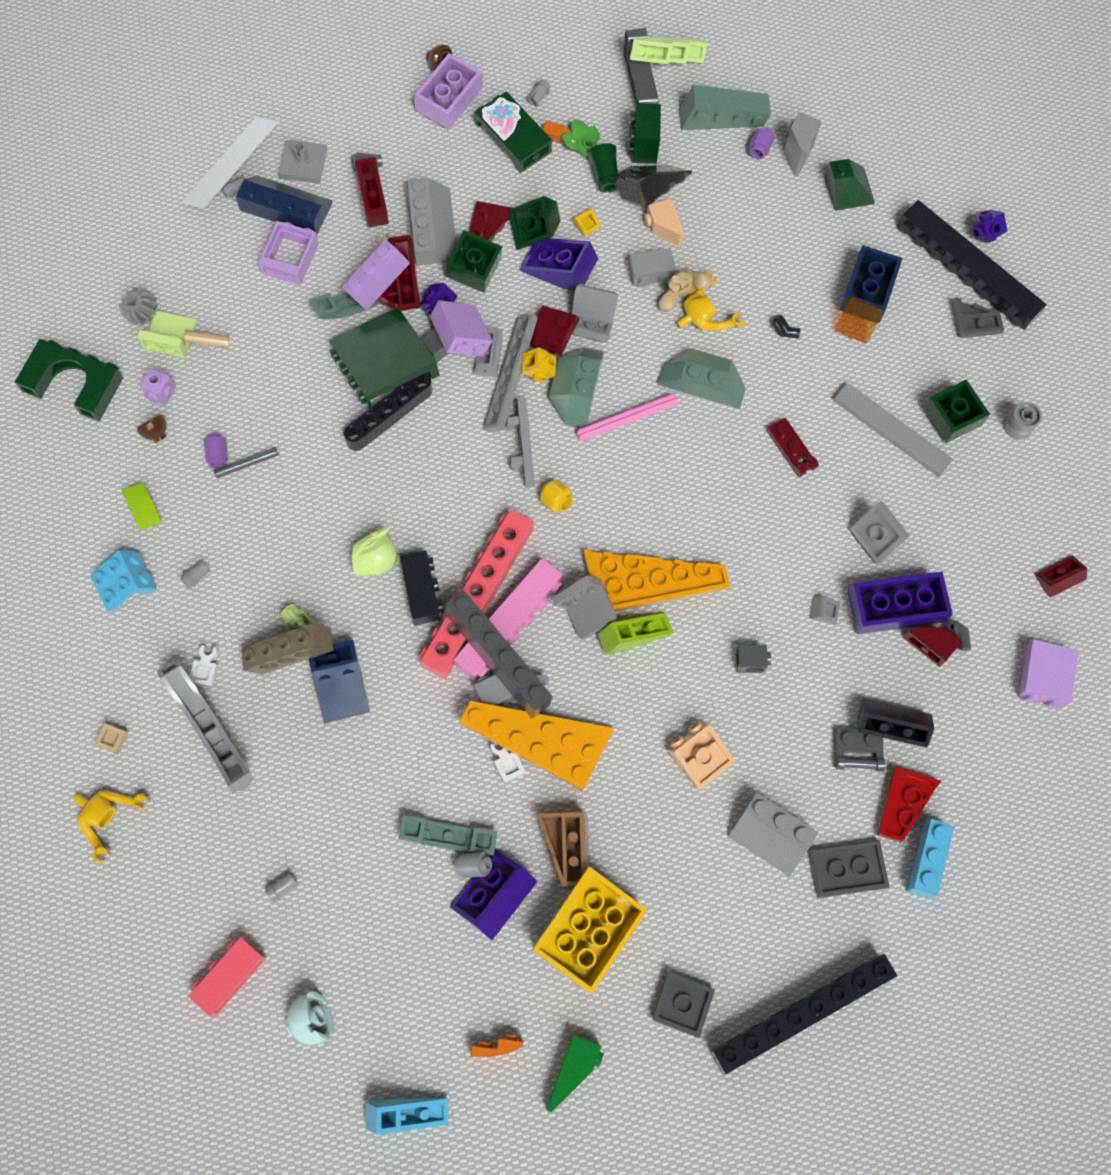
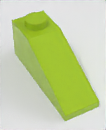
M666 613L612 622L598 633V636L607 655L626 651L672 635L673 630Z

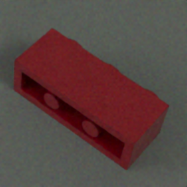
M376 158L356 160V170L368 227L389 224Z

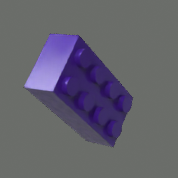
M943 571L853 583L848 590L857 634L945 623L953 615Z

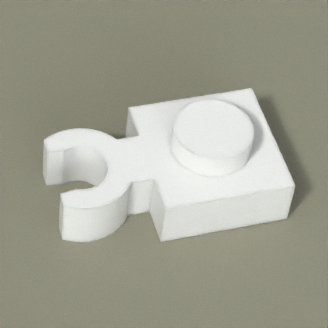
M201 645L199 648L201 660L193 661L190 677L197 686L213 688L218 665L212 662L218 657V649L213 647L212 653L205 655L206 647Z
M494 744L490 745L491 752L499 757V759L494 761V764L504 784L526 773L517 755L514 753L509 754L505 748L497 750Z

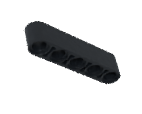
M424 373L400 385L374 405L372 410L369 409L348 425L344 430V437L348 448L353 451L363 449L429 398L433 392L430 375ZM420 384H427L425 387H418ZM403 397H410L408 400H401ZM388 409L394 410L392 413H384ZM371 422L377 423L373 427L367 426ZM355 435L360 436V437H359L358 439H356V440H351V439H350L352 436H355Z

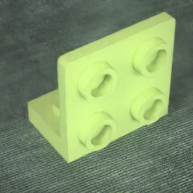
M156 311L149 330H139L137 338L142 348L147 351L185 359L190 345L189 343H184L185 329L195 331L196 319Z

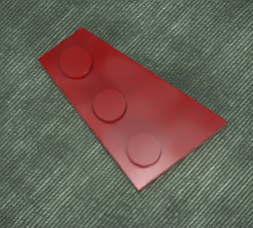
M899 767L893 768L877 836L899 843L903 842L941 780Z

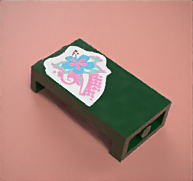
M507 91L495 96L492 101L484 106H480L474 112L475 124L478 127L482 125L515 160V168L519 173H522L552 152V139Z

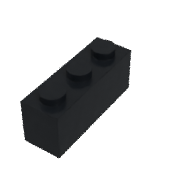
M426 550L400 555L414 626L441 621L440 613H443L444 610L441 599H436L435 592L439 591L437 578L432 579L431 571L435 570L433 557L428 558Z
M865 698L862 700L857 715L858 732L928 748L935 729L933 717L930 713Z

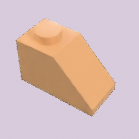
M672 199L648 204L647 213L644 217L647 226H650L652 234L677 246H681L684 231Z

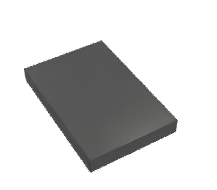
M880 840L808 850L817 899L890 888Z

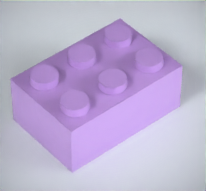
M448 53L414 94L416 111L443 127L450 129L482 90V71Z

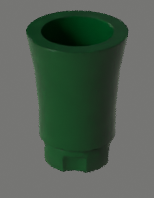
M611 143L596 145L589 150L588 154L594 167L600 191L603 193L614 192L620 186L617 148Z

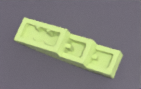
M634 38L630 60L669 64V62L686 64L687 61L703 63L708 43L706 40L687 38Z

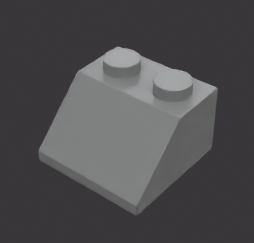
M801 112L798 113L795 119L792 118L787 127L788 132L783 141L786 144L784 154L794 175L797 177L814 147L822 122Z

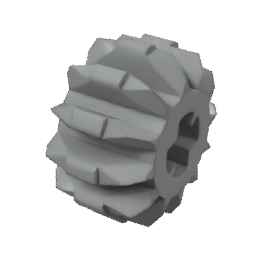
M133 287L131 292L126 291L127 295L121 298L123 303L119 305L122 316L132 324L144 325L146 320L150 321L151 315L156 314L154 312V309L158 307L155 302L156 298L142 287L139 289Z

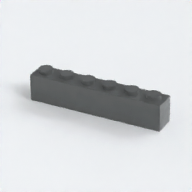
M462 591L448 601L445 605V615L531 719L550 706L553 696L468 594Z

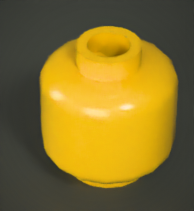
M553 480L542 486L540 501L552 512H564L571 507L573 493L561 481Z

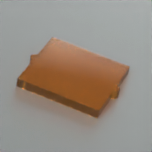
M850 297L836 325L835 331L849 336V339L853 338L867 344L883 310L870 305L868 301L863 302Z

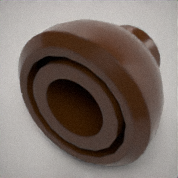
M441 44L428 51L426 59L432 69L435 70L448 53L452 55L453 53L448 45Z
M160 414L137 428L138 434L145 439L153 440L155 443L166 438L167 423L164 415Z

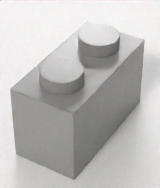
M671 248L632 253L629 256L628 266L633 287H645L655 283L666 284L676 273Z

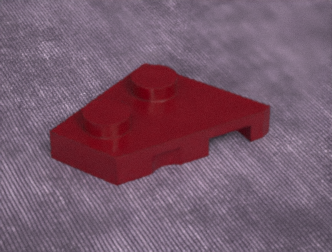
M477 201L469 232L492 241L495 235L505 227V223L511 218L509 210L513 208Z

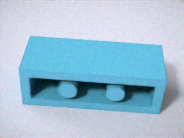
M934 819L923 823L907 892L928 899L938 896L955 826Z

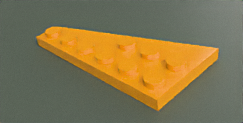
M583 549L588 575L602 580L615 612L730 589L731 586L725 565L702 562L689 563L676 559L674 561L662 560V558L631 554L617 555L612 554V552L599 553Z
M474 701L468 703L458 722L581 791L584 790L615 729L538 714L531 719L526 711Z

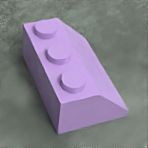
M385 239L344 282L341 288L367 311L410 263Z

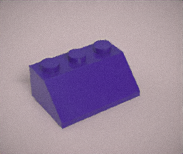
M496 849L494 850V856H489L492 861V868L486 877H473L450 906L452 910L490 940H493L500 932L501 928L538 882L521 865Z

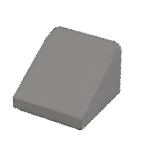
M824 595L814 597L811 602L809 618L815 621L837 624L840 603Z

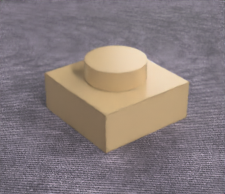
M104 723L94 745L118 755L128 732Z

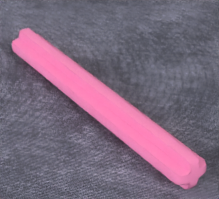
M674 393L584 426L577 429V436L580 441H584L677 405V397Z

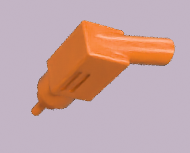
M545 121L543 126L544 132L556 143L562 144L561 135L571 133V129L566 128L565 125Z

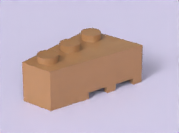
M585 812L537 814L561 885L566 890L573 889L589 866L588 816Z

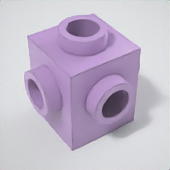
M150 368L147 375H144L140 382V388L146 399L165 406L176 388L170 374L163 370L156 371Z

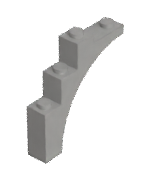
M178 658L159 669L157 673L161 681L198 734L222 774L228 788L233 794L246 789L250 782L254 780L246 760L232 742L226 729L214 714L208 701Z

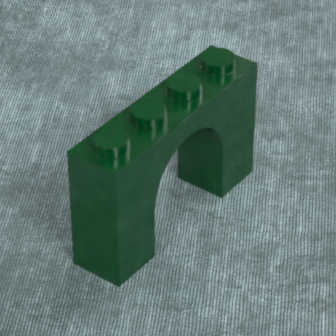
M39 339L16 378L15 384L21 392L42 399L48 386L57 374L69 369L81 370L86 373V382L74 406L80 415L100 422L123 380L119 368L110 362L106 364L100 362L92 355L84 356L73 348H63L55 341L49 340L47 342Z

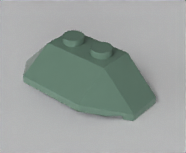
M583 347L558 357L549 399L565 425L577 428L587 426L604 351Z
M692 348L664 364L657 384L740 409L746 391L732 360Z

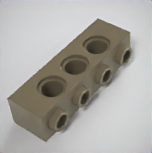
M311 623L241 648L243 671L266 674L333 651L331 628Z

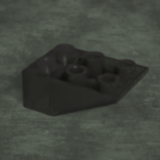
M669 165L629 166L614 178L622 199L650 205L659 196L668 193L676 184L684 182L685 178L692 174V171Z

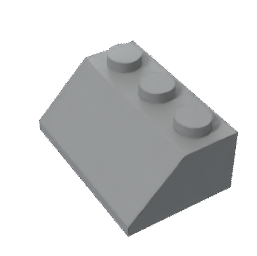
M756 793L728 837L787 876H790L807 853L819 832L759 793Z

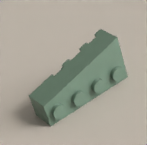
M692 85L679 109L681 130L763 127L771 115L769 94Z

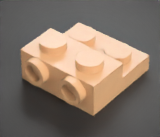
M705 722L693 724L689 728L690 733L684 738L682 736L675 738L670 743L672 747L668 750L679 768L685 771L698 790H701L736 762L711 724Z

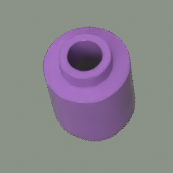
M758 128L755 131L749 145V153L753 158L763 159L768 155L775 138L774 133L769 128Z
M220 434L209 435L208 438L204 439L205 460L210 468L226 466V461H228L226 438Z

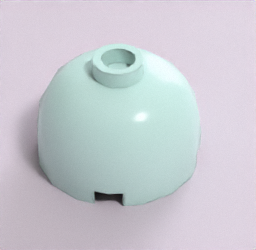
M314 991L304 994L294 1001L287 1015L286 1027L288 1033L304 1045L321 1044L331 1038L329 1035L334 1033L332 1012L329 1007L326 1010L321 1003L325 1001L324 998Z

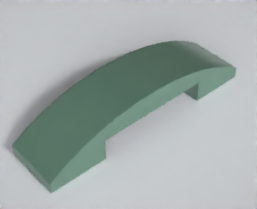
M328 293L310 299L311 305L321 319L342 318L365 311L347 293L334 297ZM376 300L370 308L380 304V302Z
M403 815L398 839L465 853L485 852L487 855L494 856L498 831L476 827L468 828Z

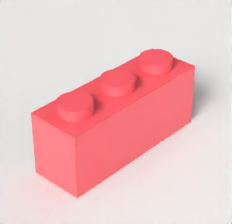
M242 937L238 940L234 939L225 949L227 953L221 960L219 958L210 965L208 975L204 979H198L191 987L193 992L188 997L210 1017H216L267 959Z

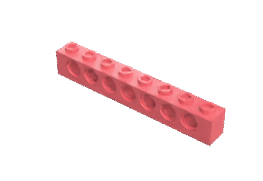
M511 509L507 515L504 514L498 523V531L496 534H491L487 542L488 548L485 552L482 551L476 560L478 565L474 571H469L465 579V587L463 590L459 589L455 595L457 596L462 591H465L484 614L534 530L533 520ZM508 533L515 535L511 540L504 538ZM495 552H502L504 556L502 558H495L493 554ZM490 570L493 572V575L484 577L482 573ZM474 589H480L482 591V594L479 596H473L471 595V591ZM444 613L442 618L444 620L440 628L436 627L431 636L433 641L429 647H424L419 659H421L422 668L446 680L454 667L453 659L466 646L468 641L460 632L455 635L448 633V630L451 627H455V625ZM441 646L449 648L445 654H438L436 651Z

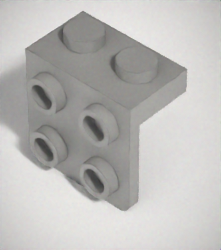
M578 284L575 289L571 314L577 315L580 320L573 335L594 339L595 341L608 342L613 326L618 294L613 291Z
M583 575L577 578L574 584L559 590V594L552 597L554 606L568 610L580 639H587L614 622L617 618L603 582L599 578Z

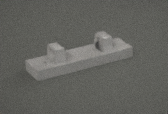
M517 398L518 416L507 417L508 430H519L522 454L519 457L511 458V469L523 470L525 488L534 487L526 398Z

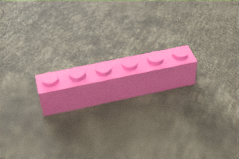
M542 558L489 618V621L508 643L513 645L520 636V630L523 627H529L535 618L533 615L538 610L542 611L549 603L548 598L552 593L557 594L563 587V574ZM469 642L453 659L454 665L474 682L486 676L490 671L488 665Z

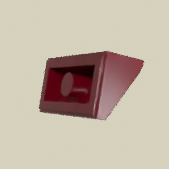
M1071 556L1036 573L1035 577L1049 597H1053L1087 579V567L1074 556Z

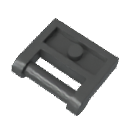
M836 728V770L864 768L884 772L883 737L858 732V729ZM844 753L874 754L875 760L848 759L844 757Z

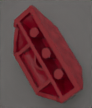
M411 235L390 237L387 241L410 264L381 294L377 301L398 311L421 308Z

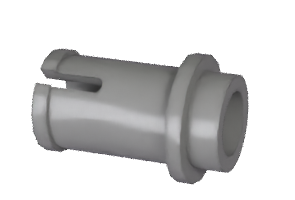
M543 79L537 81L535 89L527 98L528 102L537 107L545 94L550 92V84Z
M243 175L226 183L221 188L226 198H233L234 194L238 193L244 179H246Z
M200 560L186 574L183 572L180 580L188 589L192 586L195 587V583L209 573L210 569Z
M287 873L286 876L272 886L269 884V888L265 892L272 902L280 901L282 895L298 884L291 874Z

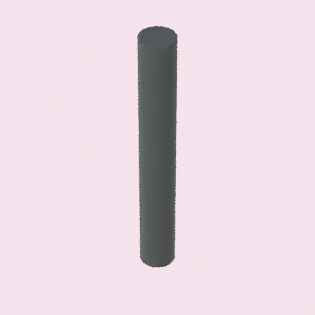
M275 447L213 471L216 478H220L279 456V453Z

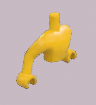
M711 270L705 272L710 276L713 274ZM716 277L711 280L710 286H714L717 283ZM697 289L684 301L687 315L677 321L680 329L692 322L700 330L721 331L734 326L736 328H743L746 323L745 319L741 322H736L741 317L739 312L735 313L732 319L723 322H710L712 317L717 314V311L707 295L702 296L706 290Z
M100 790L90 800L81 794H77L74 797V802L83 808L77 818V824L94 848L93 858L96 861L105 864L101 859L102 855L105 853L112 854L103 847L98 836L91 828L96 827L101 830L112 820L116 813V808L111 805L110 801L134 806L143 812L145 810L141 808L142 802H151L145 795L138 794L135 797H130L111 791Z

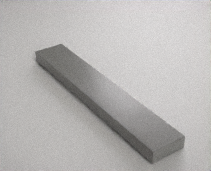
M533 313L518 317L484 425V430L487 432L504 430L522 371L523 353L528 352L538 319Z
M849 383L834 398V402L937 477H940L953 459Z

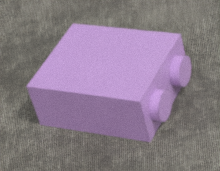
M438 300L430 318L446 353L484 357L492 343V339L476 305Z
M1035 639L1030 641L1025 646L1018 697L1025 698V701L1030 703H1046L1048 707L1054 709H1062L1072 702L1079 650Z

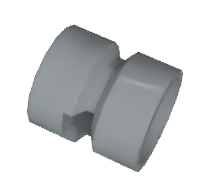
M1032 402L1019 403L1005 420L1004 428L1007 435L1016 440L1028 438L1041 422L1042 411Z

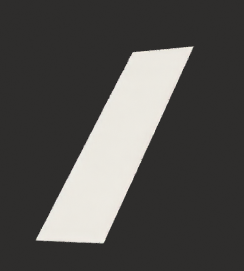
M256 116L181 203L204 209L279 121Z

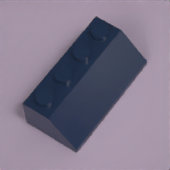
M257 175L244 179L236 195L240 211L273 222H289L296 227L309 228L316 232V234H318L333 203L330 199Z

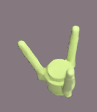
M295 604L287 606L280 614L284 620L282 625L288 632L292 630L291 627L306 626L303 623L304 619L309 623L321 625L307 615L303 609L299 610Z

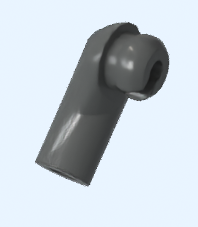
M956 620L949 621L946 624V629L954 631L962 641L959 645L960 651L971 650L968 628Z

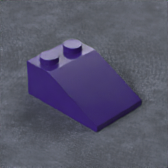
M549 238L532 246L520 270L523 273L560 288L575 290L578 284H586L599 258L590 241Z

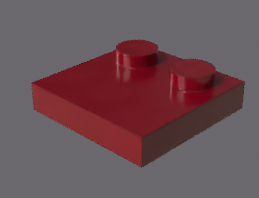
M542 305L537 315L538 319L529 347H539L547 350L548 353L561 357L580 319L577 315Z

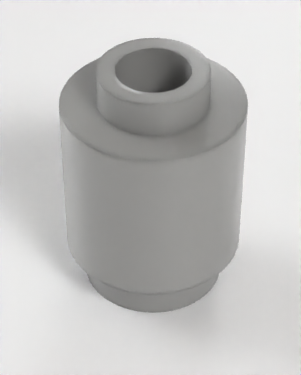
M485 852L464 853L458 856L454 862L456 874L463 878L486 877L492 868V861Z

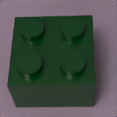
M636 103L635 112H631L629 154L633 155L632 163L657 164L660 145L661 104Z
M463 230L446 264V277L485 293L501 260L502 246Z
M967 379L931 396L923 407L945 443L982 426L990 415Z

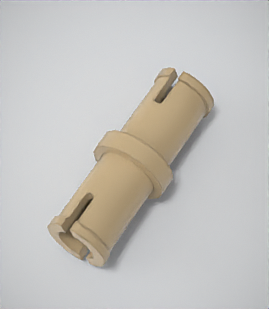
M185 329L184 343L203 345L204 348L211 346L228 349L230 336L211 334L210 331H205L204 333Z

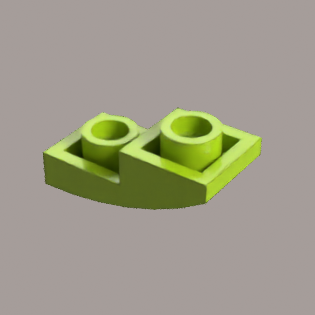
M143 482L121 490L140 531L162 523Z

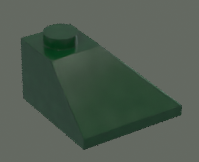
M850 159L829 162L824 177L835 211L873 205L875 203L864 167Z
M545 196L509 210L516 250H521L553 237L560 223L557 201Z

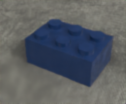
M862 245L839 310L880 323L886 311L903 258Z

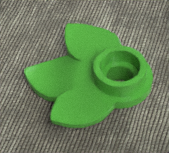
M573 120L571 133H564L561 135V138L570 149L578 150L580 155L589 157V150L597 145L600 133L595 126L588 128L583 121Z

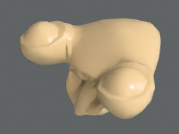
M688 267L682 268L668 280L669 289L659 300L660 310L670 312L674 309L679 298L690 295L697 289H708L711 285V276L704 272L692 271Z

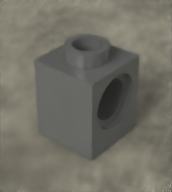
M739 645L736 649L737 673H764L768 666L771 665V653L767 652V645Z

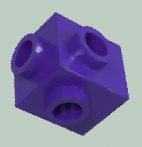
M992 209L982 211L978 214L979 216L971 220L974 238L985 243L993 242L998 236L1008 232L1005 215L1001 211Z
M444 282L431 284L423 294L421 307L430 316L438 300L455 302L457 295Z

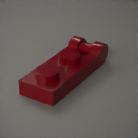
M786 418L767 427V433L798 477L805 475L808 470L813 471L819 467L817 459L811 455ZM803 459L805 463L801 464L798 461Z

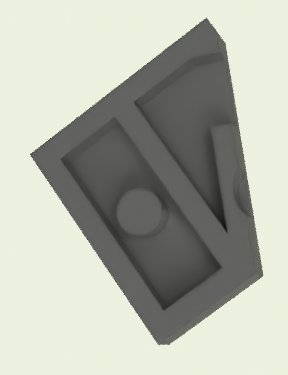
M954 298L952 303L960 338L1003 333L1004 326L1000 311L984 308L976 303L969 305L961 302L960 298Z

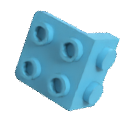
M118 550L91 574V579L107 611H115L134 593L151 594L157 589L139 551Z

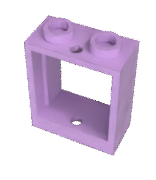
M276 221L258 261L261 273L301 285L319 245L316 232L309 228L296 227L289 222ZM283 238L307 245L298 266L274 260Z

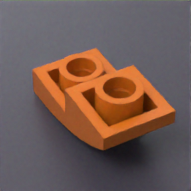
M504 1034V1039H498L497 1049H492L493 1043L478 1041L477 1046H472L471 1057H493L508 1054L522 1048L523 1042L519 1041V1036Z

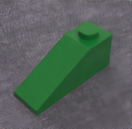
M572 1035L546 1109L547 1111L552 1112L593 1072L595 1066L600 1067L604 1055L600 1051L602 1046Z

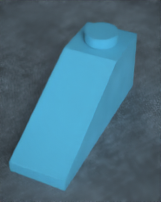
M405 1098L366 1102V1129L376 1135L448 1125V1098Z

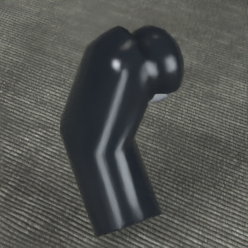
M776 315L773 318L772 325L779 336L799 339L800 328L789 327L782 315Z

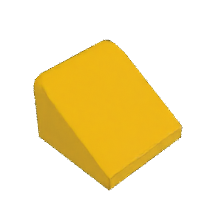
M592 208L583 211L571 219L583 237L601 227Z

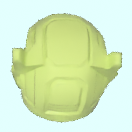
M388 527L371 533L353 545L352 564L357 576L364 577L384 574L392 569L396 562L400 561V555H397L392 539L386 534L389 531Z

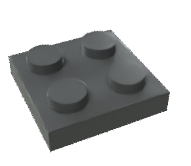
M668 971L652 1020L700 1038L715 989Z

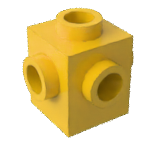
M539 347L523 353L522 373L533 378L536 382H544L549 378L555 377L556 356Z

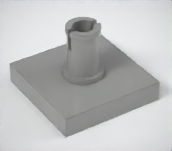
M286 139L278 173L279 178L320 184L327 154V145Z
M883 501L873 506L850 528L851 532L876 564L883 561L910 537Z

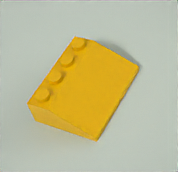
M588 866L532 951L581 989L593 994L642 920L647 909Z

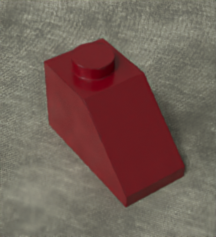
M945 627L914 628L904 637L907 642L938 667H941L962 643L954 631Z

